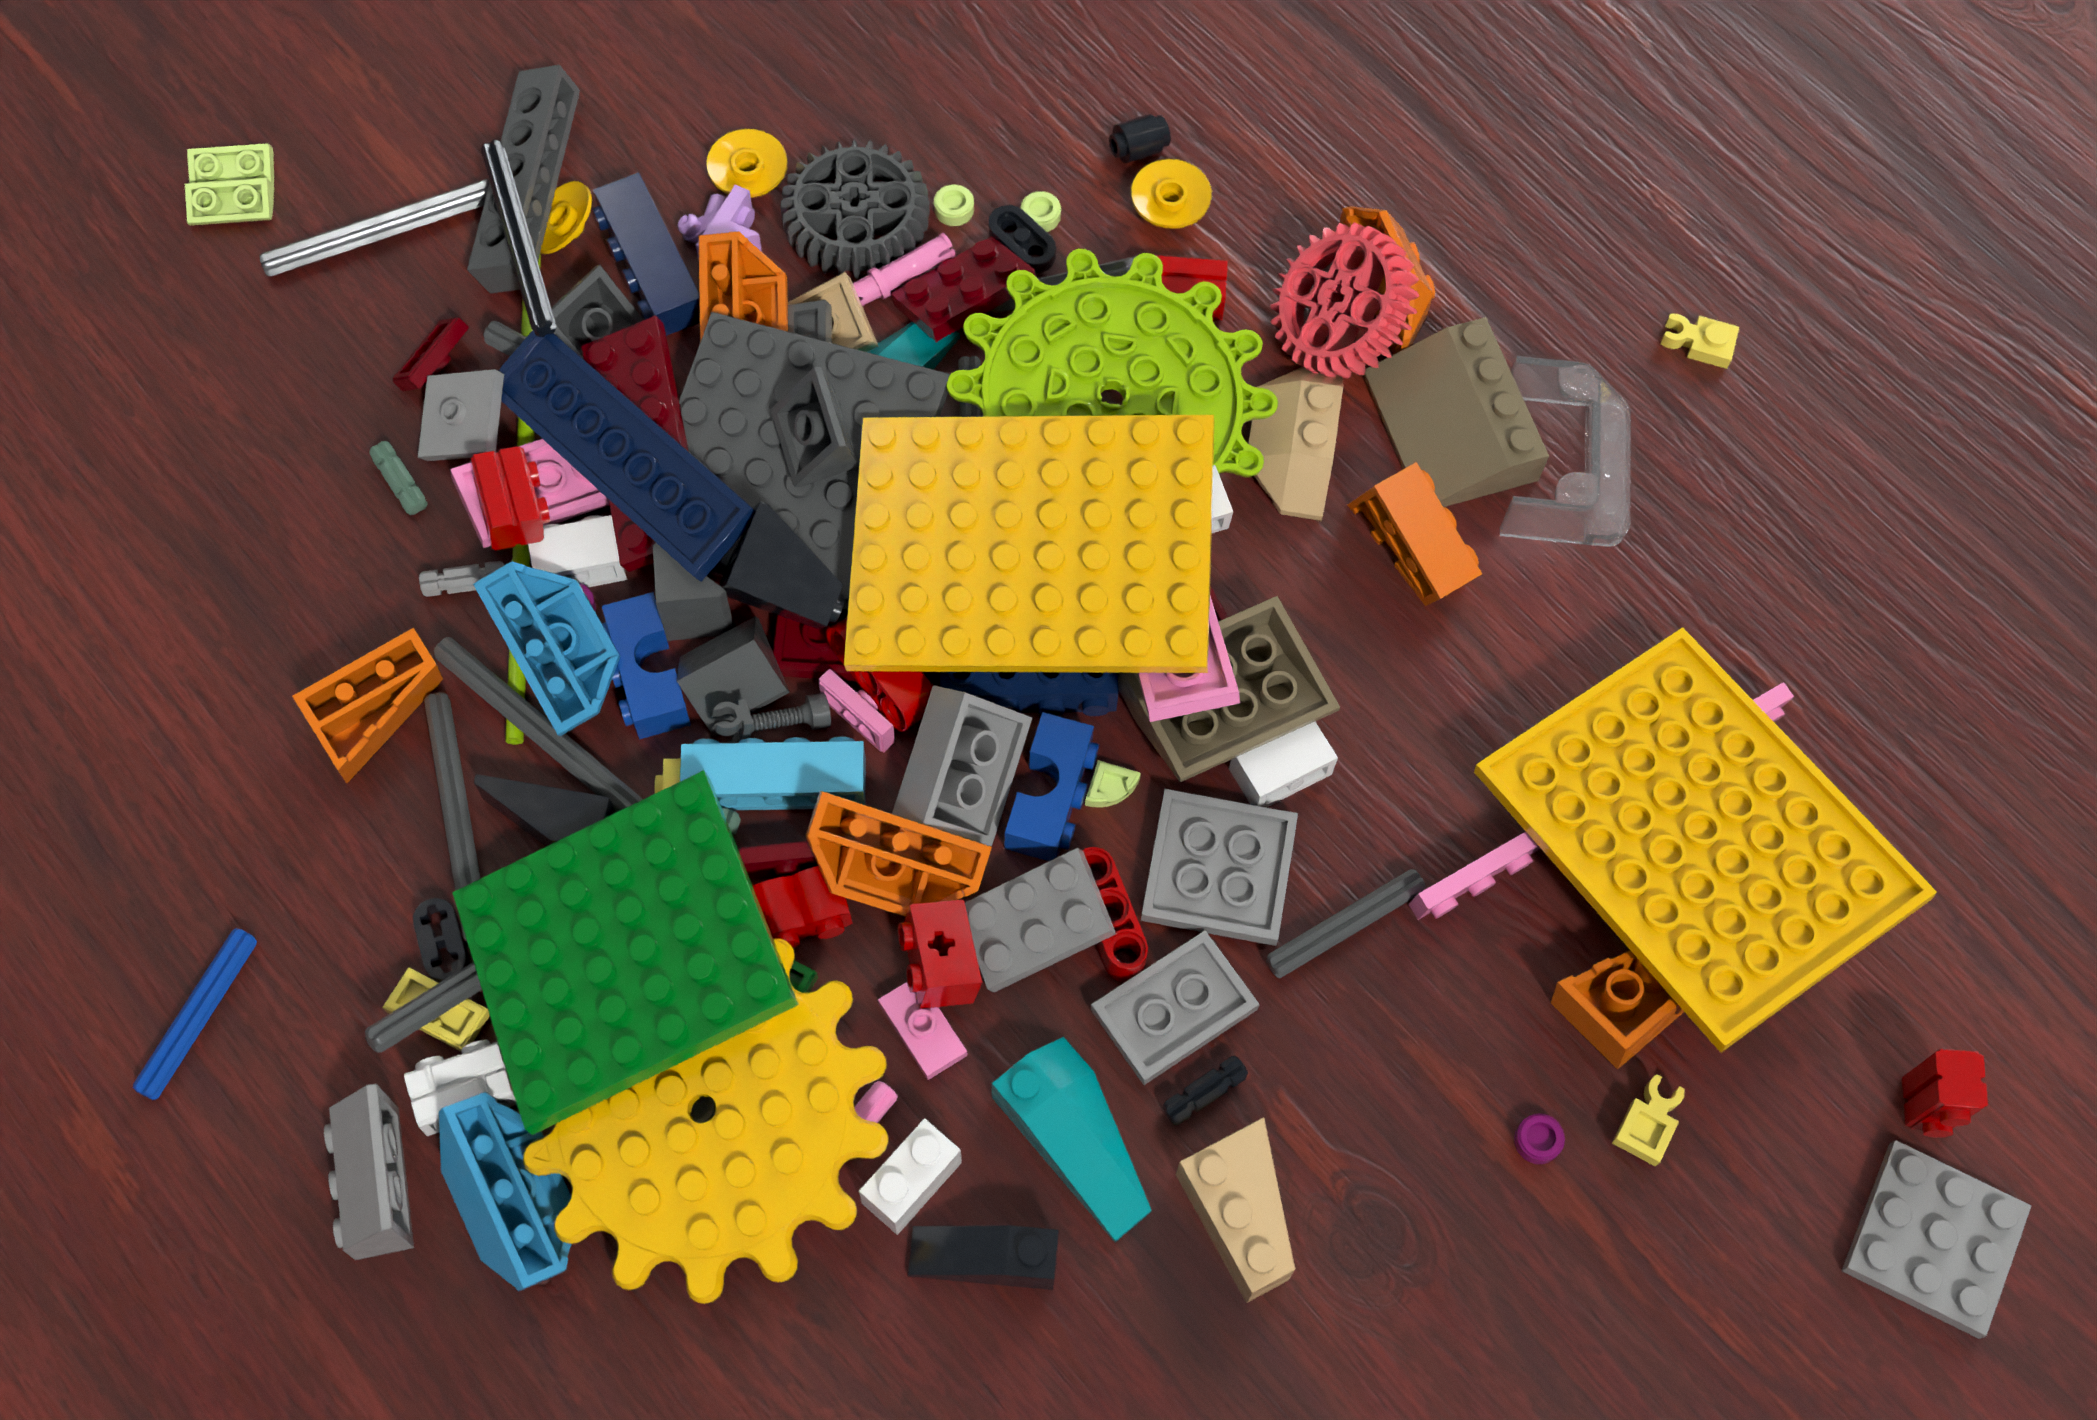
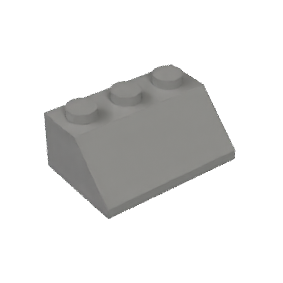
M933 685L892 814L992 847L1032 717L965 692Z
M377 1084L367 1085L329 1108L331 1124L324 1126L326 1147L329 1153H334L335 1170L329 1172V1188L333 1200H338L340 1218H336L333 1221L334 1238L337 1247L343 1248V1251L354 1260L414 1248L399 1108Z

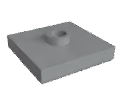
M494 369L427 376L418 457L426 461L471 458L474 454L490 451L496 452L504 374Z

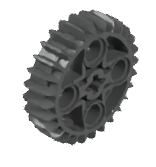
M854 139L851 147L843 148L840 142L837 141L836 150L829 151L822 145L821 156L817 157L812 153H808V165L797 162L796 174H788V185L783 187V200H781L780 204L783 229L788 236L790 246L796 247L799 258L808 256L810 267H814L821 262L824 274H827L833 267L838 270V276L845 271H853L854 277L858 279L860 271L869 270L873 267H883L891 261L900 258L904 253L907 254L916 249L915 244L923 243L924 232L928 230L930 201H928V189L922 181L921 172L914 171L912 160L902 162L900 151L889 156L886 144L879 150H875L871 140L866 147H858ZM874 178H878L885 182H874ZM836 179V183H828ZM875 234H887L875 240ZM822 235H837V240H831Z

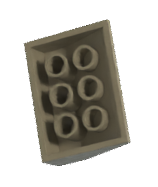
M1486 317L1447 327L1392 355V358H1386L1378 362V368L1369 367L1365 369L1364 380L1402 469L1417 462L1421 470L1426 471L1432 478L1435 486L1434 492L1443 507L1539 481L1549 454Z
M1278 596L1218 622L1239 690V704L1150 722L1138 674L1118 673V690L1135 722L1179 782L1185 781L1340 710L1337 700Z

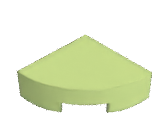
M1098 760L1085 799V806L1108 807L1123 801L1135 790L1141 773Z

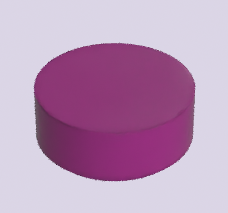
M1533 1114L1525 1118L1517 1127L1514 1143L1518 1153L1528 1162L1546 1164L1554 1160L1562 1151L1565 1135L1561 1125L1551 1116Z

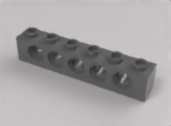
M560 65L519 71L501 138L502 147L506 150L537 260L539 259L580 89ZM489 184L467 271L489 293L520 290L491 184Z

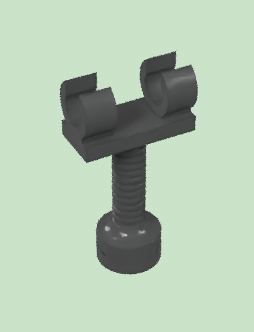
M824 692L806 695L805 703L800 707L785 708L783 711L779 709L778 711L774 710V712L770 711V713H757V715L753 714L752 716L750 715L747 699L738 700L737 705L732 702H722L713 709L712 718L728 714L734 717L735 720L733 722L721 721L716 723L711 729L710 737L718 735L731 736V741L720 743H739L742 739L751 738V733L754 730L758 732L759 730L763 731V729H774L776 726L780 728V726L796 725L803 722L809 724L811 730L829 728L831 726V715L828 700Z

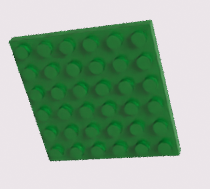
M704 770L452 892L523 1126L532 1135L799 1005L712 782Z

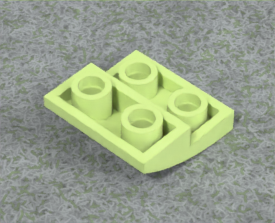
M269 143L187 149L189 183L185 184L187 224L204 225L272 220L274 158L273 148Z

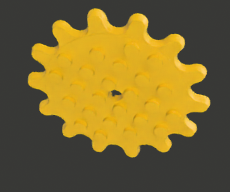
M775 938L773 939L789 978L790 969L795 957L794 950L784 939ZM829 981L811 993H802L793 988L798 1006L556 1123L550 1134L531 1142L525 1148L523 1154L525 1168L531 1174L537 1176L553 1173L562 1174L571 1183V1199L567 1206L559 1212L554 1221L556 1236L562 1242L574 1244L579 1243L597 1231L610 1233L616 1239L618 1245V1253L613 1264L612 1275L616 1284L623 1289L633 1290L639 1288L646 1282L656 1265L665 1261L675 1262L685 1273L687 1293L697 1303H711L720 1296L723 1290L726 1268L732 1261L738 1258L747 1257L753 1259L759 1265L766 1278L773 1282H784L794 1276L798 1266L797 1256L792 1246V1237L795 1229L801 1223L810 1220L819 1221L833 1230L848 1228L856 1218L857 1208L853 1199L839 1185L838 1175L840 1168L852 1158H876L886 1150L888 1145L886 1130L876 1122L861 1118L854 1108V1097L857 1091L865 1084L880 1079L887 1066L886 1058L878 1048L873 1046L848 1048L837 1039V1023L850 1009L853 1002L852 992L846 984L840 981ZM700 1096L711 1097L716 1104L714 1116L705 1123L695 1122L690 1115L693 1104L700 1099Z

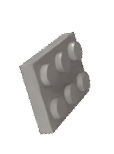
M1079 848L1067 852L965 902L978 965L987 989L992 992L1001 990L1116 934L1085 854Z
M1205 930L1092 1003L1090 1010L1142 1084L1145 1085L1257 1011L1260 1004Z

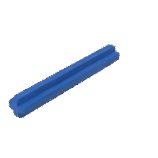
M237 928L231 931L133 1083V1089L137 1093L152 1100L159 1098L257 945V940L251 934Z

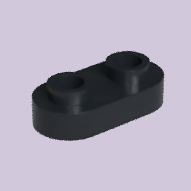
M1003 205L996 208L990 214L989 236L997 239L1035 269L1036 273H1043L1054 265L1056 260V243L1054 239L1023 209L1014 205ZM1006 229H1011V230H1013L1014 232H1012V233H1005V232H1003V231L1006 230ZM1037 254L1041 257H1031V255Z

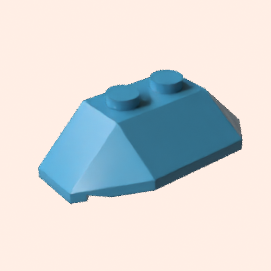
M510 562L473 584L557 735L562 736L599 714L621 656L579 582L516 562Z
M484 1092L439 1110L441 1173L480 1260L517 1290L521 1291L566 1270L567 1256L571 1244L562 1242L556 1236L554 1221L559 1212L569 1203L571 1195L561 1174L553 1173L537 1176L531 1174L524 1166L523 1154L525 1148L531 1142L543 1138L542 1132L540 1131L534 1135L530 1134L524 1128L519 1113L495 1102V1098Z

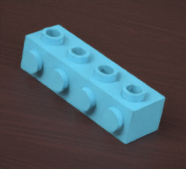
M793 737L784 740V742L765 743L757 738H746L740 740L739 743H720L713 739H699L693 744H681L680 781L704 770L712 782L721 808L729 810L814 809L820 791L865 805L866 757L863 741H855L849 737H834L829 742H810L805 738Z

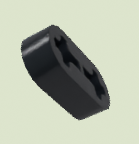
M432 898L422 902L414 912L413 925L423 965L431 979L440 983L468 966L470 959L459 918L451 904L440 898ZM439 912L445 918L440 924L443 935L438 937L431 926L426 925L432 922L431 915ZM442 948H447L452 958L456 960L451 964L452 970L444 973L441 967H436L443 962L440 951Z

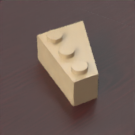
M1262 1118L1180 1161L1176 1172L1180 1184L1246 1303L1287 1282L1295 1271L1265 1120Z

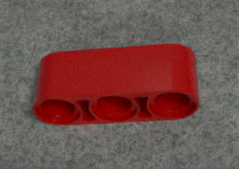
M847 617L826 631L827 641L843 665ZM849 671L861 688L875 701L883 716L898 731L903 732L923 718L933 687L923 672Z
M1088 847L1082 851L1085 854L1089 867L1098 868L1105 875L1103 878L1095 880L1105 907L1113 908L1121 915L1120 919L1112 921L1116 934L1097 943L1096 947L1109 976L1116 981L1125 983L1144 970L1148 953L1147 941L1113 858L1103 848ZM1126 948L1135 952L1138 959L1133 963L1126 964L1117 960L1114 953Z

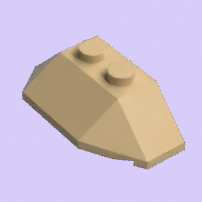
M1301 367L1258 386L1259 388L1269 389L1275 394L1278 400V407L1272 416L1262 420H1252L1248 444L1257 448L1264 457L1262 470L1254 476L1263 490L1273 500V505L1279 514L1322 521L1334 458L1343 394V378L1338 375L1327 377Z

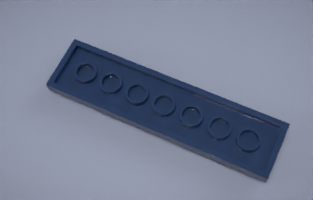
M532 330L498 370L504 374L501 401L700 582L704 580L750 526L755 509L554 333L547 334L545 337H538Z

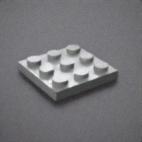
M1165 789L1141 921L1198 932L1206 930L1209 934L1276 946L1280 932L1298 813Z
M1895 1140L1888 1145L1842 1272L1978 1339L1987 1336L2031 1205Z

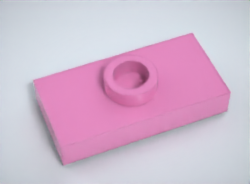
M831 669L819 678L820 693H825L829 706L874 747L884 753L895 743L893 724L877 711V704L863 690L855 692Z
M907 982L878 999L881 1009L927 1080L967 1056V1050L939 1007L919 1009L916 992L911 993L909 991Z

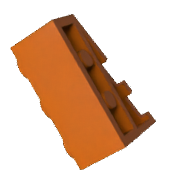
M1415 462L1373 486L1347 506L1354 515L1361 511L1375 528L1370 534L1378 545L1384 541L1388 544L1399 559L1394 563L1395 568L1422 603L1428 606L1482 575V572L1478 567L1479 561L1476 553L1469 545L1463 542L1456 530L1457 523L1449 509L1442 506L1436 496L1432 478L1426 471L1421 470L1418 463Z
M412 628L292 697L345 782L348 783L416 710L425 697L439 685L443 678L434 659L415 629Z

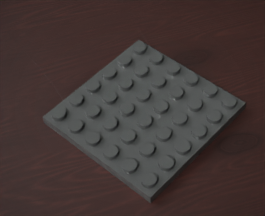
M711 312L679 400L688 450L752 508L761 501L768 504L843 584L839 596L845 599V603L841 612L848 613L859 467L803 487H794L770 409L812 368L822 367L836 391L859 464L863 418L940 417L948 395L946 384L950 374ZM737 541L709 574L722 578Z

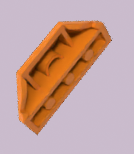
M1352 206L1343 208L1340 224H1345L1350 228L1353 223H1357L1365 228L1370 226L1383 234L1385 233L1407 252L1405 257L1414 264L1410 272L1416 275L1419 280L1410 288L1415 290L1420 297L1411 300L1409 306L1416 309L1417 313L1407 315L1405 320L1412 329H1401L1398 334L1403 345L1392 343L1389 346L1394 355L1412 346L1427 317L1431 301L1435 297L1433 281L1429 275L1424 274L1419 264L1420 257L1416 245L1413 242H1409L1403 228L1387 210ZM1363 258L1362 261L1360 262L1359 267H1360L1361 264L1363 263L1364 258ZM1385 276L1377 290L1382 295L1386 291ZM1380 309L1375 313L1376 317L1378 316Z
M740 231L699 235L700 342L711 312L788 332L787 275L754 246Z
M823 791L819 792L806 832V838L830 893L905 917L910 904L959 900L964 896L967 897L977 892L992 849L990 846Z

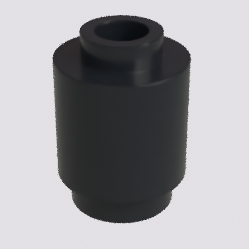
M1152 114L1114 125L1112 134L1109 136V146L1114 157L1120 158L1125 164L1161 153L1163 148L1169 146L1171 142L1169 126L1164 117L1161 115L1153 116Z

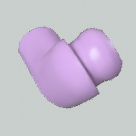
M712 194L709 198L705 214L697 218L694 214H689L688 217L686 215L682 216L678 222V229L683 234V238L690 242H698L699 235H703L726 197L721 194Z

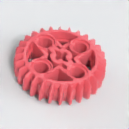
M1339 223L1336 232L1330 228H1324L1322 239L1310 235L1311 246L1307 249L1301 245L1297 246L1300 256L1296 260L1286 259L1291 267L1287 274L1278 273V276L1284 281L1282 288L1272 289L1273 293L1280 296L1278 302L1270 305L1272 310L1279 313L1278 316L1271 320V323L1280 329L1275 337L1278 341L1284 343L1282 350L1292 356V360L1296 364L1310 372L1320 373L1327 377L1338 375L1349 379L1352 371L1358 375H1364L1365 363L1373 368H1378L1377 357L1380 354L1387 358H1392L1388 349L1392 343L1403 345L1398 334L1401 329H1412L1405 320L1407 315L1417 313L1416 309L1409 306V302L1420 297L1415 290L1410 288L1419 279L1410 272L1414 264L1405 257L1407 252L1397 245L1394 239L1370 226L1365 228L1360 224L1353 223L1349 228L1345 224ZM1364 258L1363 263H1362L1361 266L1359 267L1360 262H1361L1362 259ZM1332 263L1329 272L1322 271ZM1385 276L1386 291L1382 295L1377 290ZM1307 307L1311 312L1304 324V309ZM1380 309L1378 316L1374 319L1375 313ZM1359 329L1367 332L1359 340L1353 343L1358 334ZM1329 335L1328 340L1324 344V340Z

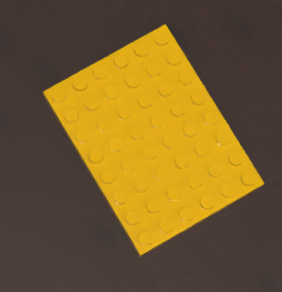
M1214 415L863 418L844 667L846 670L892 672L1208 673Z
M1683 627L1477 763L1474 770L1477 777L1720 1053L1924 906L1937 893Z

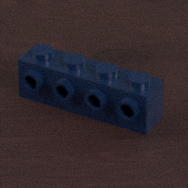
M636 173L593 189L597 203L596 207L591 208L593 217L599 230L607 229L610 238L606 239L614 261L622 260L626 269L621 270L629 292L631 294L638 292L641 301L637 302V306L643 321L657 316L664 323L666 336L700 323V294L640 174Z
M940 672V687L965 692L1019 713H1039L1041 715L1044 712L1060 716L1064 712H1083V714L1088 716H1102L1108 712L1117 711L1119 694L1118 673Z

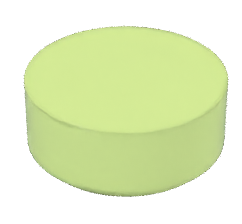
M947 185L941 188L934 197L935 216L940 222L948 226H960L967 223L974 213L972 193L960 185Z
M1038 191L1027 195L1022 201L1021 209L1046 232L1057 227L1061 218V205L1054 195Z

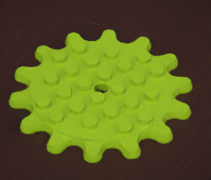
M1076 249L1066 259L1067 277L1062 283L1052 286L1046 285L1029 271H1014L1008 276L1006 282L1007 290L1015 302L1013 313L1001 319L993 318L983 313H974L965 320L963 326L964 334L970 342L982 349L985 354V360L976 369L957 370L951 373L946 387L953 399L977 406L982 411L983 417L1214 415L1213 465L1216 466L1218 473H1233L1247 478L1258 474L1262 470L1264 457L1257 448L1251 446L1243 439L1241 428L1247 421L1262 420L1272 416L1277 410L1278 400L1269 389L1253 387L1243 380L1241 367L1244 363L1260 354L1263 346L1262 339L1252 330L1245 329L1234 333H1226L1215 326L1212 314L1219 306L1222 297L1220 289L1215 284L1205 281L1199 282L1185 293H1173L1166 289L1162 283L1163 264L1154 254H1139L1134 258L1131 268L1126 274L1113 277L1101 270L1096 256L1091 251ZM1113 389L1121 393L1124 400L1121 405L1109 404L1106 401L1102 402L1101 393L1105 390Z

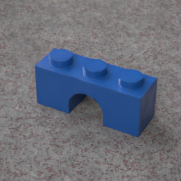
M651 592L603 605L602 609L606 622L602 624L621 656L612 679L615 688L624 686L627 699L620 700L619 705L625 725L630 726L634 724L639 740L690 726L691 723L681 687L677 683L675 668L659 673L647 672L641 668L644 660L651 654L670 649L654 593Z
M1042 712L1030 750L1029 769L1049 775L1056 782L1057 786L1053 791L1044 796L1036 797L1017 792L1005 830L1004 849L1047 861L1057 858L1061 849L1069 850L1076 824L1069 823L1073 808L1079 810L1082 808L1088 785L1081 782L1085 768L1093 770L1099 750V744L1093 742L1094 726Z

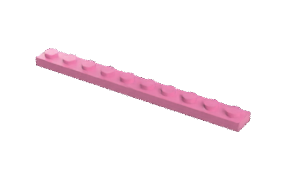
M1783 682L1753 701L1775 722L1785 715L1781 708L1794 696ZM1524 832L1420 892L1408 905L1418 920L1429 913H1432L1435 919L1459 905L1455 898L1469 891L1475 897L1492 887L1496 883L1493 876L1506 869L1510 875H1513L1531 864L1533 859L1530 855L1541 848L1527 832Z

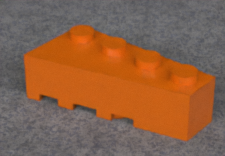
M1631 950L1611 960L1607 958L1592 965L1590 970L1573 977L1571 975L1557 982L1551 1004L1617 1070L1684 1013L1683 1009Z

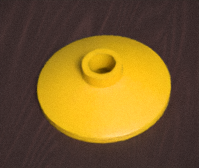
M741 129L722 136L713 144L707 156V170L713 184L722 192L729 195L736 184L750 190L752 198L766 194L779 185L786 174L787 156L782 144L772 135L755 129Z
M1176 159L1159 160L1145 166L1136 175L1131 190L1132 203L1139 215L1151 224L1163 228H1182L1200 220L1210 206L1212 195L1210 183L1204 173L1196 166Z
M572 181L561 185L555 190L540 253L551 254L557 252L582 233L592 205L591 192L583 183Z

